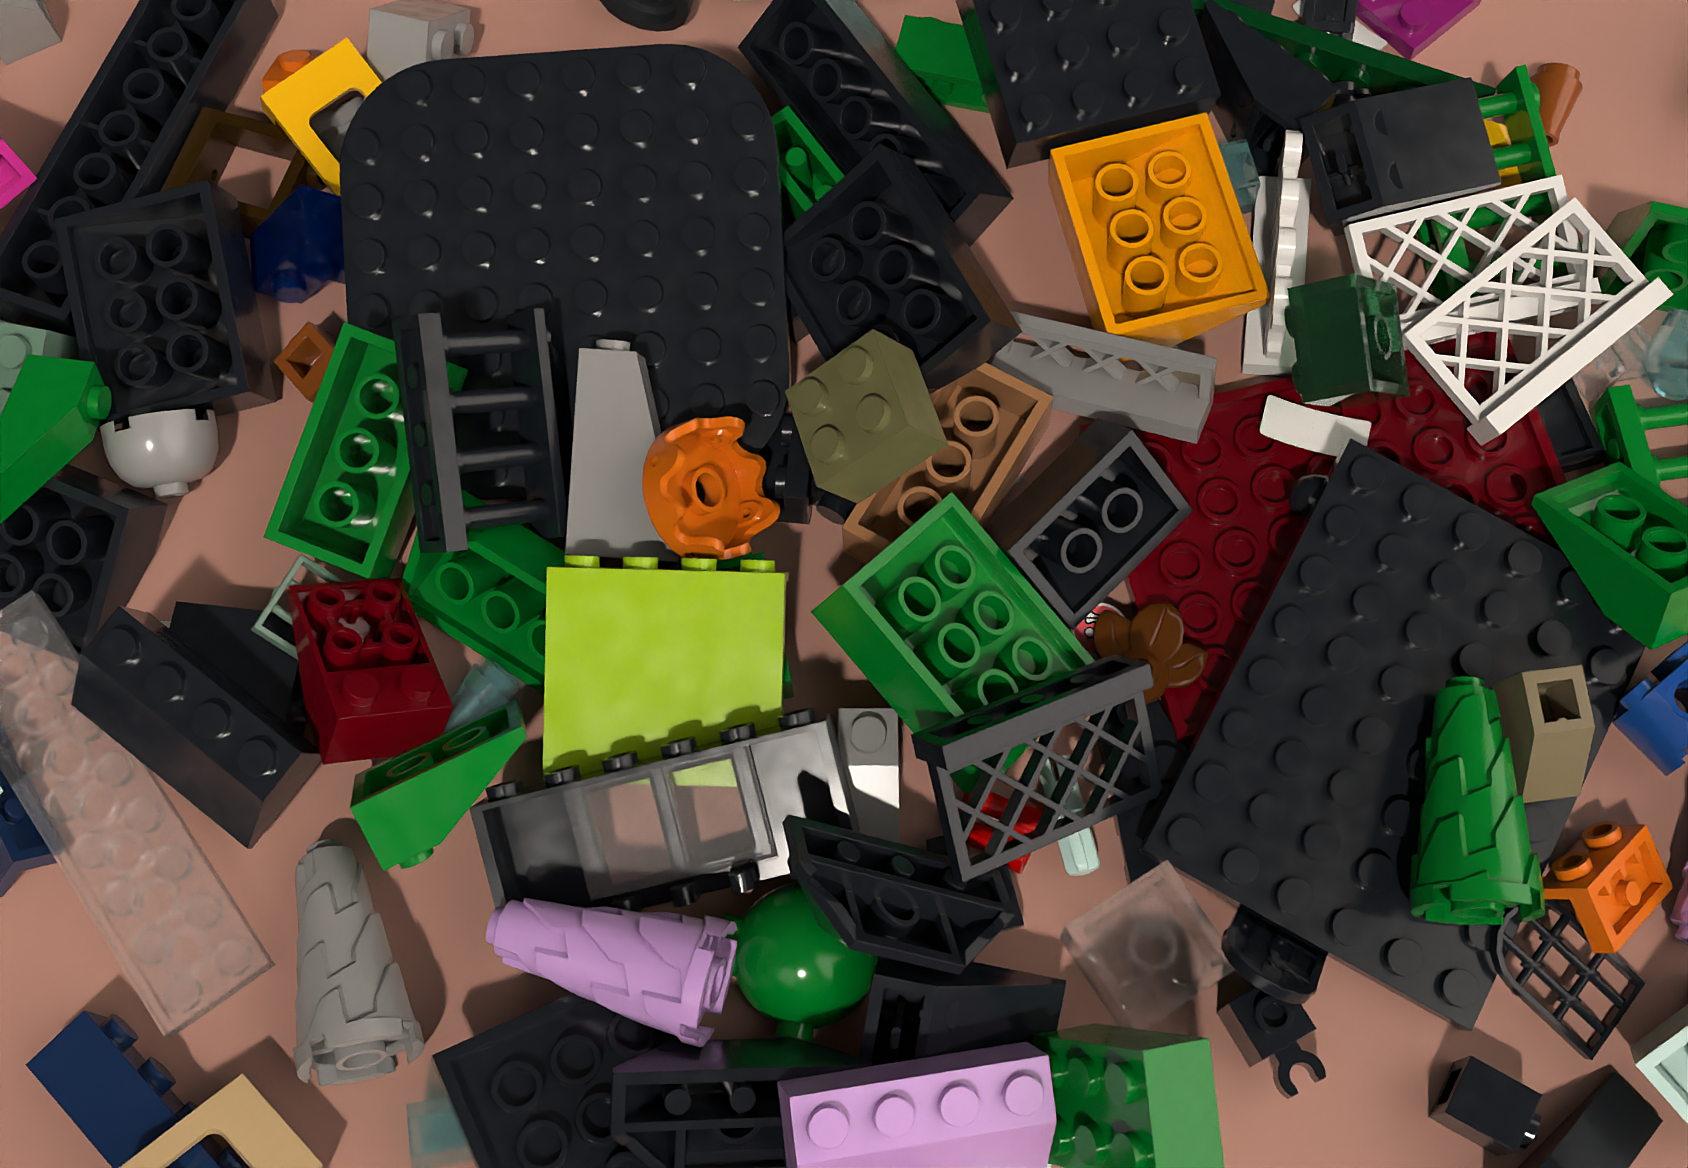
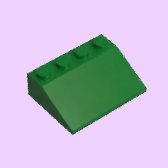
M953 492L936 504L811 611L913 733L1095 662ZM1024 744L1013 747L1000 772L1004 774L1029 747ZM989 758L981 760V762L986 764ZM969 765L950 773V776L962 791L968 794L973 791L982 771Z

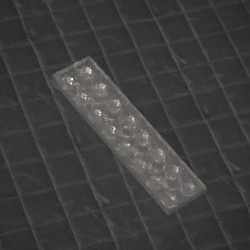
M31 590L0 610V770L161 1033L166 1037H174L275 966V963L153 771L71 705L80 657L43 598Z

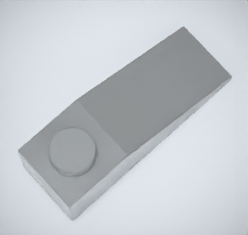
M893 708L838 709V745L860 833L900 843L898 714Z

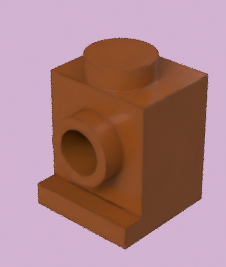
M308 321L273 361L301 394L312 403L315 401L337 338Z

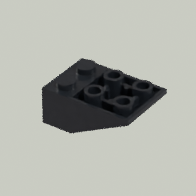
M1208 0L1204 5L1199 27L1221 92V96L1213 107L1212 112L1236 159L1259 176L1277 177L1286 130L1303 133L1299 119L1330 109L1339 87L1331 83L1319 70L1311 69L1286 52L1280 43L1266 38L1244 23L1235 12L1225 10L1214 1ZM1304 135L1300 165L1309 157Z
M1471 77L1357 99L1299 119L1328 225L1335 237L1345 234L1344 228L1349 224L1447 202L1501 184Z
M878 956L859 1057L869 1059L872 1066L1020 1042H1028L1033 1045L1032 1034L1057 1030L1066 980L973 961L960 975Z

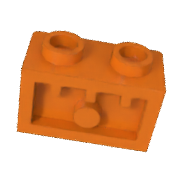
M1603 821L1586 828L1582 832V838L1564 856L1553 862L1552 869L1542 879L1545 899H1570L1576 919L1582 926L1593 953H1616L1673 888L1647 825H1618L1615 821Z

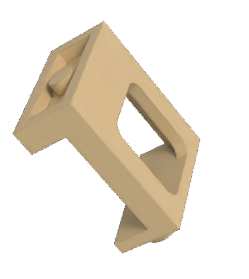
M242 1073L119 1168H166L210 1134L223 1136L250 1168H322L323 1164Z

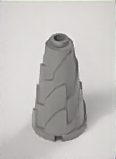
M335 839L321 840L307 848V854L298 861L295 870L299 934L297 939L298 990L295 1003L297 1047L292 1049L298 1078L308 1084L307 1080L312 1077L311 1069L317 1070L319 1086L356 1083L394 1072L396 1069L393 1055L403 1050H406L409 1065L422 1054L424 1040L421 1022H417L399 964L398 962L395 963L381 915L375 911L363 863H357L353 849L343 846L341 841Z

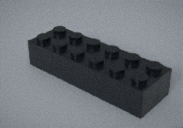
M773 0L738 46V49L784 108L786 106L791 108L844 176L880 144L913 159L969 248L1014 199L854 0Z

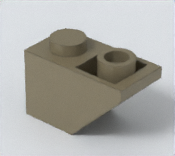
M1582 665L1522 672L1492 684L1500 710L1504 737L1510 738L1518 796L1523 795L1524 803L1580 796L1595 730Z

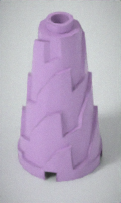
M524 898V902L512 899L504 908L497 907L493 911L487 925L486 942L494 946L495 954L502 958L503 964L551 980L566 990L597 1002L631 1020L675 1035L682 1043L703 1047L710 1039L715 1028L700 1025V1022L705 1012L721 1015L732 978L738 941L725 937L727 934L733 935L738 929L735 922L704 915V919L670 912L640 913L611 907L582 908Z

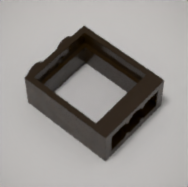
M203 106L161 191L207 179L218 185L236 146L289 160L291 163L269 209L237 201L244 238L292 251L299 234L307 229L311 218V208L319 191L323 190L326 184L280 126Z

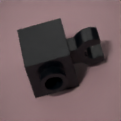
M1255 987L1229 1002L1217 1012L1249 1067L1267 1057L1271 1058L1275 1065L1273 1071L1275 1086L1285 1098L1289 1099L1298 1094L1296 1086L1290 1079V1070L1294 1065L1303 1066L1315 1083L1326 1078V1071L1321 1060L1313 1053L1302 1050L1296 1041L1317 1029L1302 1004H1291L1276 999Z

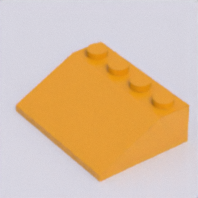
M1207 112L1050 149L1048 184L1093 330L1172 347L1270 303L1271 296ZM1122 357V358H1119L1118 360H1119L1120 362H1123V361L1132 360V359H1128V358Z

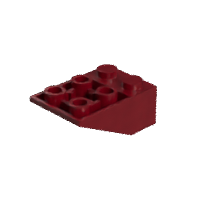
M401 578L289 585L287 592L306 715L323 765L396 756L443 734L453 709V704Z

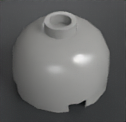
M182 409L128 417L130 428L115 432L114 421L105 423L100 427L104 450L109 464L120 479L135 488L153 489L156 499L189 494L188 483L206 477L215 466L220 451L219 430L216 414L213 410L207 409L201 420H197L195 409Z

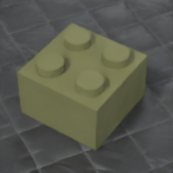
M874 329L785 391L816 486L857 504L948 445L913 350Z

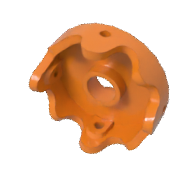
M731 416L718 418L697 417L667 428L656 437L648 449L642 475L643 496L647 512L661 539L682 558L717 559V562L745 555L752 551L749 541L758 532L771 526L779 517V503L768 499L763 493L762 481L766 472L765 460L760 455L744 450L737 442V439L743 435L745 429V422L742 419ZM696 481L703 487L705 493L703 502L697 496Z

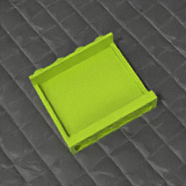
M564 555V566L547 567L543 774L572 765H579L581 774L603 769L602 759L629 751H637L639 760L662 755L660 745L686 737L695 736L697 746L719 741V730L743 723L754 722L756 731L778 726L777 717L783 714L786 581H789V572H775V560L745 559L740 560V571L717 570V559L681 558V569H658V557H623V568L600 567V556ZM731 758L670 772L673 785L738 787ZM650 778L627 784H651Z

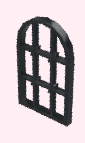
M1545 899V907L1557 913L1560 918L1551 930L1546 928L1538 919L1527 921L1540 935L1538 938L1542 941L1532 957L1529 956L1505 933L1510 919L1515 914H1518V907L1506 908L1503 914L1504 925H1494L1491 931L1490 955L1495 971L1511 990L1512 994L1519 997L1584 1059L1593 1060L1646 983L1614 953H1595L1587 965L1561 942L1564 939L1560 935L1569 924L1588 942L1584 930L1578 923L1574 913L1553 900ZM1502 945L1521 961L1520 966L1523 969L1516 979H1514L1506 967ZM1551 947L1577 969L1575 973L1579 977L1569 991L1543 969L1545 965L1541 961ZM1604 959L1630 982L1621 997L1599 977L1600 972L1596 971ZM1533 973L1559 996L1557 1001L1561 1003L1553 1014L1548 1012L1523 988ZM1588 982H1591L1615 1005L1603 1023L1580 1003L1582 999L1578 996ZM1569 1008L1573 1009L1596 1031L1587 1046L1560 1023Z

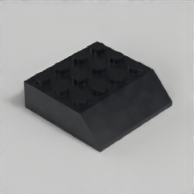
M955 0L1007 169L1050 159V149L1205 112L1209 115L1221 96L1191 0Z

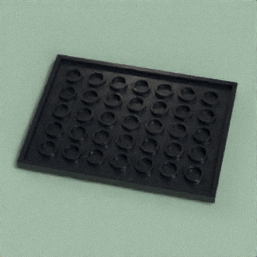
M1350 438L1343 444L1138 851L1460 1030L1472 1031L1497 976L1490 955V938L1494 925H1454L1425 921V910L1423 915H1419L1416 918L1411 914L1410 906L1412 855L1417 854L1421 804L1425 803L1426 738L1432 736L1435 693L1445 688L1446 680L1455 677L1470 676L1480 678L1484 681V687L1493 690L1492 684L1522 672L1582 665L1595 724L1583 780L1584 784L1620 705L1619 700L1623 698L1646 646L1604 615L1563 552ZM1577 797L1524 803L1532 853L1538 852L1541 875H1543ZM1515 914L1510 919L1505 929V933L1512 940L1520 925L1518 914ZM1502 945V953L1505 958L1508 949Z

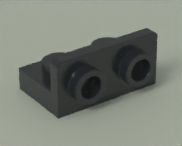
M785 413L775 437L770 440L762 451L761 457L766 462V472L762 481L763 493L768 499L779 503L780 514L775 522L809 525L812 506L810 482L813 479V474L793 414Z

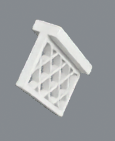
M1562 174L1347 225L1344 228L1370 331V336L1365 338L1369 357L1373 358L1408 350L1399 338L1443 303V301L1426 292L1440 269L1467 284L1487 268L1493 256L1498 259L1507 252L1500 244L1512 224L1517 225L1528 233H1531L1539 226V224L1520 213L1529 196L1547 192L1553 214L1567 204L1569 200ZM1517 199L1512 208L1503 203ZM1486 206L1505 218L1492 241L1467 226L1476 208ZM1463 212L1459 221L1450 216L1451 214ZM1566 218L1556 226L1559 237L1555 235L1554 249L1582 253L1576 228ZM1434 219L1452 230L1439 254L1413 238L1421 223L1425 220ZM1411 224L1406 233L1396 228ZM1380 231L1399 243L1386 266L1367 255L1363 235ZM1459 236L1485 251L1472 274L1447 259ZM1543 238L1536 242L1533 248H1542ZM1406 248L1432 263L1419 287L1393 271ZM1519 257L1513 261V268L1519 272L1512 284L1522 285L1526 277L1536 283L1525 286L1540 287L1541 271L1534 267L1537 259L1527 258L1524 261ZM1566 263L1568 275L1552 278V288L1579 291L1581 264ZM1372 272L1380 276L1376 283H1374ZM1598 277L1593 278L1592 293L1602 294ZM1388 281L1413 297L1403 314L1384 319L1378 295ZM1480 292L1483 294L1482 296L1470 298L1469 319L1498 320L1499 294ZM1511 295L1509 323L1521 324L1538 320L1539 298ZM1551 300L1550 317L1578 310L1579 303ZM1420 301L1431 307L1415 311ZM1458 306L1446 316L1458 317ZM1432 326L1421 337L1428 345L1456 338L1457 328ZM1468 329V335L1484 332Z
M1574 197L1399 339L1469 419L1472 425L1467 430L1482 446L1505 432L1670 298L1673 293L1659 277L1649 282ZM1566 218L1583 235L1582 253L1554 250L1556 226ZM1543 238L1542 248L1531 247ZM1516 258L1542 260L1540 287L1512 284L1513 261ZM1554 261L1581 264L1579 291L1552 288ZM1593 266L1611 267L1627 286L1616 295L1592 293ZM1501 271L1500 283L1488 282ZM1475 291L1499 294L1497 321L1469 319L1470 297ZM1511 295L1539 298L1537 326L1509 323ZM1551 300L1579 303L1577 326L1574 329L1549 327ZM1591 304L1602 305L1590 315ZM1458 306V317L1446 316ZM1432 326L1457 328L1455 356L1435 354L1421 335ZM1468 329L1497 332L1495 361L1466 358ZM1508 334L1536 337L1535 360L1532 363L1506 362ZM1548 338L1560 339L1548 349ZM1446 366L1454 367V374ZM1465 368L1494 371L1492 395L1480 405L1464 387ZM1505 372L1517 374L1505 384Z

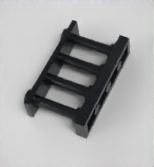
M544 308L530 309L506 315L507 330L446 333L441 326L440 313L415 314L392 320L420 553L468 550L467 534L469 530L530 523L531 531L542 538L566 537L569 499L564 489L549 359L551 334L548 326L545 324ZM510 353L514 387L452 391L449 387L446 368L448 356ZM517 410L521 444L460 450L456 446L453 426L455 415ZM523 466L527 500L465 507L462 501L460 485L462 473Z

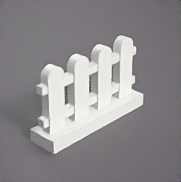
M1286 130L1278 176L1257 177L1252 244L1271 300L1270 303L1246 313L1242 374L1284 377L1298 375L1311 179L1297 178L1303 143V133H1300V131Z

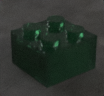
M1353 273L1287 288L1289 305L1285 308L1284 318L1287 331L1291 338L1294 339L1297 361L1292 366V380L1297 393L1302 397V403L1351 408L1410 397L1396 285Z

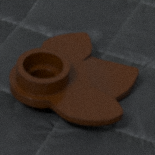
M1168 602L1148 605L1136 614L1133 621L1113 611L1104 610L1099 615L1094 627V651L1100 659L1116 654L1150 663L1154 686L1143 690L1146 704L1159 699L1164 694L1166 688L1188 687L1193 684L1203 673L1208 658V653L1200 647L1182 643L1184 635L1183 619L1179 611Z

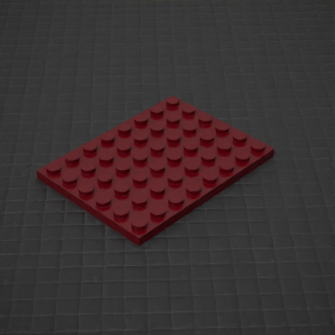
M1484 331L1468 335L1466 358L1495 361L1497 332ZM1456 338L1429 344L1428 346L1435 354L1455 356ZM1508 338L1506 362L1519 363ZM1408 349L1214 394L1213 405L1197 444L1129 428L1134 431L1193 510L1124 579L1135 616L1142 609L1154 603L1168 602L1179 611L1183 619L1184 635L1182 643L1200 647L1208 653L1204 671L1199 679L1188 687L1166 688L1164 694L1160 697L1165 714L1171 722L1176 741L1182 740V742L1194 740L1305 521V518L1297 516L1289 505V490L1292 483L1303 475L1318 474L1328 476L1337 458L1336 456L1310 451L1262 435L1259 429L1268 395H1273L1314 410L1369 421L1371 428L1366 447L1563 552L1532 506L1534 495L1567 482L1537 407L1535 406L1501 435L1481 446L1467 430L1472 425L1469 419ZM1446 366L1454 374V367ZM1465 368L1464 387L1480 405L1492 395L1494 371ZM1505 372V384L1517 374ZM1092 423L1085 424V425H1081V427H1080V432H1079V436H1080Z

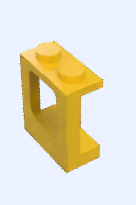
M347 37L260 96L262 110L274 125H280L335 196V203L340 210V164L310 126V120L314 115L349 91H359L367 98L382 83Z

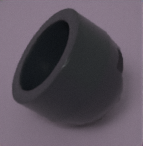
M1303 475L1292 483L1289 490V505L1297 516L1306 519L1327 478L1326 475Z

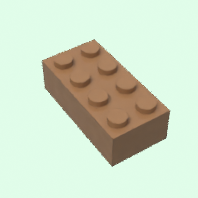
M986 362L975 370L931 393L930 397L948 445L870 497L856 504L842 526L844 553L867 564L951 492H953L981 527L985 529L991 523L1049 426L1053 396Z

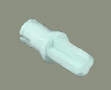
M1060 755L1067 760H1069L1071 757L1068 755ZM1047 759L1039 777L1044 795L1050 799L1058 781L1054 768L1051 767L1050 760ZM1056 763L1061 777L1065 768ZM1076 781L1064 808L1073 813L1084 809L1087 804L1083 803L1078 781ZM1091 827L1057 841L1064 868L1068 875L1082 876L1099 868L1100 859Z

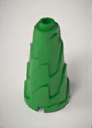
M1462 676L1451 678L1445 681V688L1435 693L1432 736L1426 738L1425 803L1421 804L1417 854L1412 855L1410 881L1411 914L1417 918V916L1423 915L1425 910V921L1443 924L1504 925V908L1518 907L1519 923L1544 916L1546 913L1545 893L1538 852L1532 853L1523 795L1518 796L1510 738L1504 737L1495 690L1484 687V681L1477 677Z

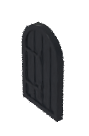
M1237 907L1228 928L1223 932L1221 940V950L1234 969L1255 987L1272 997L1291 1004H1304L1316 993L1327 955L1240 907Z

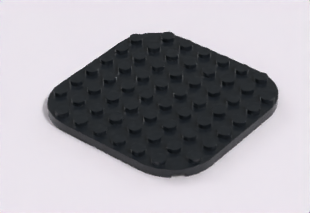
M652 44L441 59L416 64L401 70L386 79L367 96L350 122L340 156V195L348 324L394 341L392 320L415 314L440 313L442 329L446 333L507 330L506 315L530 309L544 308L545 324L548 326L551 334L549 359L566 495H569L579 348L596 349V340L606 339L629 342L630 351H635L645 358L661 433L671 426L697 417L718 418L731 416L742 419L745 422L743 435L737 439L738 444L752 454L759 455L770 440L775 437L781 426L789 403L785 391L791 387L778 139L768 108L758 90L739 69L716 54L704 49L680 44ZM510 353L448 356L446 359L447 362L468 370L461 391L514 387ZM517 410L458 414L453 418L455 443L459 450L521 444ZM523 466L464 472L460 476L461 491L465 490L479 500L527 498ZM696 481V487H702V485L698 481Z

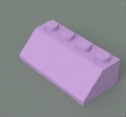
M1028 1042L777 1081L787 1168H1047L1057 1123L1049 1055Z

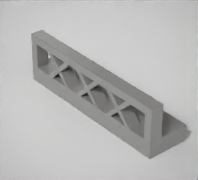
M1010 311L1023 331L1021 334L1029 335L1039 345L1030 346L1012 340L996 353L991 365L1053 396L1052 409L1093 419L1100 418L1121 426L1197 444L1213 405L1217 358ZM1065 346L1081 347L1091 357L1086 359L1074 356ZM1124 357L1136 360L1144 370L1128 369L1118 359ZM1179 370L1200 375V385L1180 381L1172 372Z

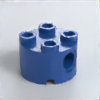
M1688 641L1650 671L1658 679L1655 684L1646 677L1624 694L1623 698L1619 700L1620 705L1615 713V719L1611 722L1665 776H1668L1685 764L1682 758L1688 755ZM1675 698L1682 703L1685 712L1678 707Z

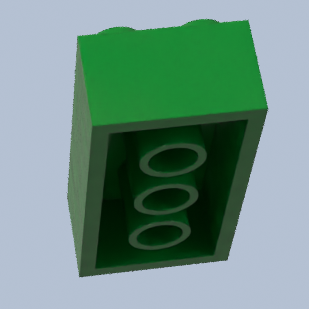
M344 322L264 538L368 579L390 578L415 513L395 344L393 340ZM446 361L449 387L452 391H461L468 370Z

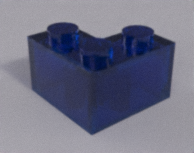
M300 185L249 236L251 271L255 292L275 297L278 301L284 303L302 304L327 280L345 284L341 196Z

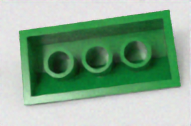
M465 490L461 491L465 507L488 505ZM520 524L469 530L467 534L468 550L420 553L418 532H416L402 577V583L415 614L544 695L547 567L564 566V555L570 554H565V551Z

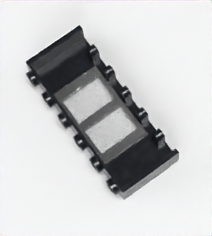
M813 708L800 709L778 716V726L756 731L754 722H748L719 730V741L697 746L695 736L681 738L660 745L662 755L639 760L637 751H629L602 759L603 769L581 774L579 765H572L544 773L545 783L523 788L521 779H515L485 788L487 797L469 809L495 909L497 907L504 908L512 899L524 902V898L582 908L611 907L641 912L643 908L671 901L674 908L687 906L697 902L701 894L730 887L734 894L746 892L756 888L760 880L789 873L791 879H797L792 867L782 825L787 814L860 833L831 713L815 716Z

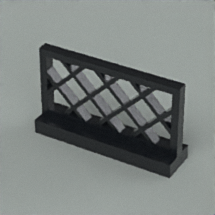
M1113 654L911 734L916 758L927 762L953 878L965 882L1163 795L1143 690L1154 686L1150 663ZM1125 702L1128 720L1117 739L1103 731L1102 728L1113 706ZM1074 723L1084 730L1070 759L1067 760L1053 752L1052 749L1062 728ZM1040 737L1038 742L1033 740L1035 738ZM1097 738L1114 747L1100 777L1083 769ZM1024 744L1034 751L1017 782L1000 771L1011 749ZM1130 756L1137 761L1141 784L1121 791L1114 787V784L1127 757ZM989 758L986 764L981 762V760ZM1047 759L1065 768L1050 799L1032 790ZM972 765L981 770L982 773L965 804L955 798L950 773ZM1080 776L1094 784L1095 787L1085 808L1073 813L1064 808ZM996 779L1014 789L999 822L980 812ZM1029 797L1046 806L1035 830L1022 835L1013 830ZM958 809L962 810V813H961L960 816H959ZM976 819L995 828L984 852L969 858L965 842ZM1009 836L1014 838L1013 840L1007 842Z

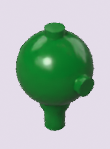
M799 882L784 884L769 891L759 898L744 916L728 913L724 916L725 920L735 922L738 929L733 935L727 934L725 937L738 941L732 976L737 978L741 991L750 1004L764 1017L777 1024L775 1038L794 1037L812 1043L814 1029L827 1027L846 1018L868 995L872 987L878 956L848 949L820 928Z

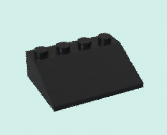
M882 144L878 145L783 232L786 293L826 362L874 329L913 350L930 395L980 367L1023 332L915 161Z
M207 179L54 219L80 359L95 362L104 385L108 386L111 391L112 403L109 415L106 419L100 420L97 431L101 432L100 427L111 421H114L115 429L130 428L128 417L141 414L195 409L196 418H202L207 409L213 410L216 416L277 402L236 196Z
M66 464L0 524V631L79 664L81 652L117 607L127 606L155 554L168 504Z

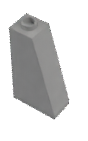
M601 339L596 340V349L579 348L565 554L615 558L658 557V561L681 562L682 557L671 550L658 535L649 518L644 502L642 487L643 465L648 449L656 437L661 434L646 360L639 353L630 351L629 342Z

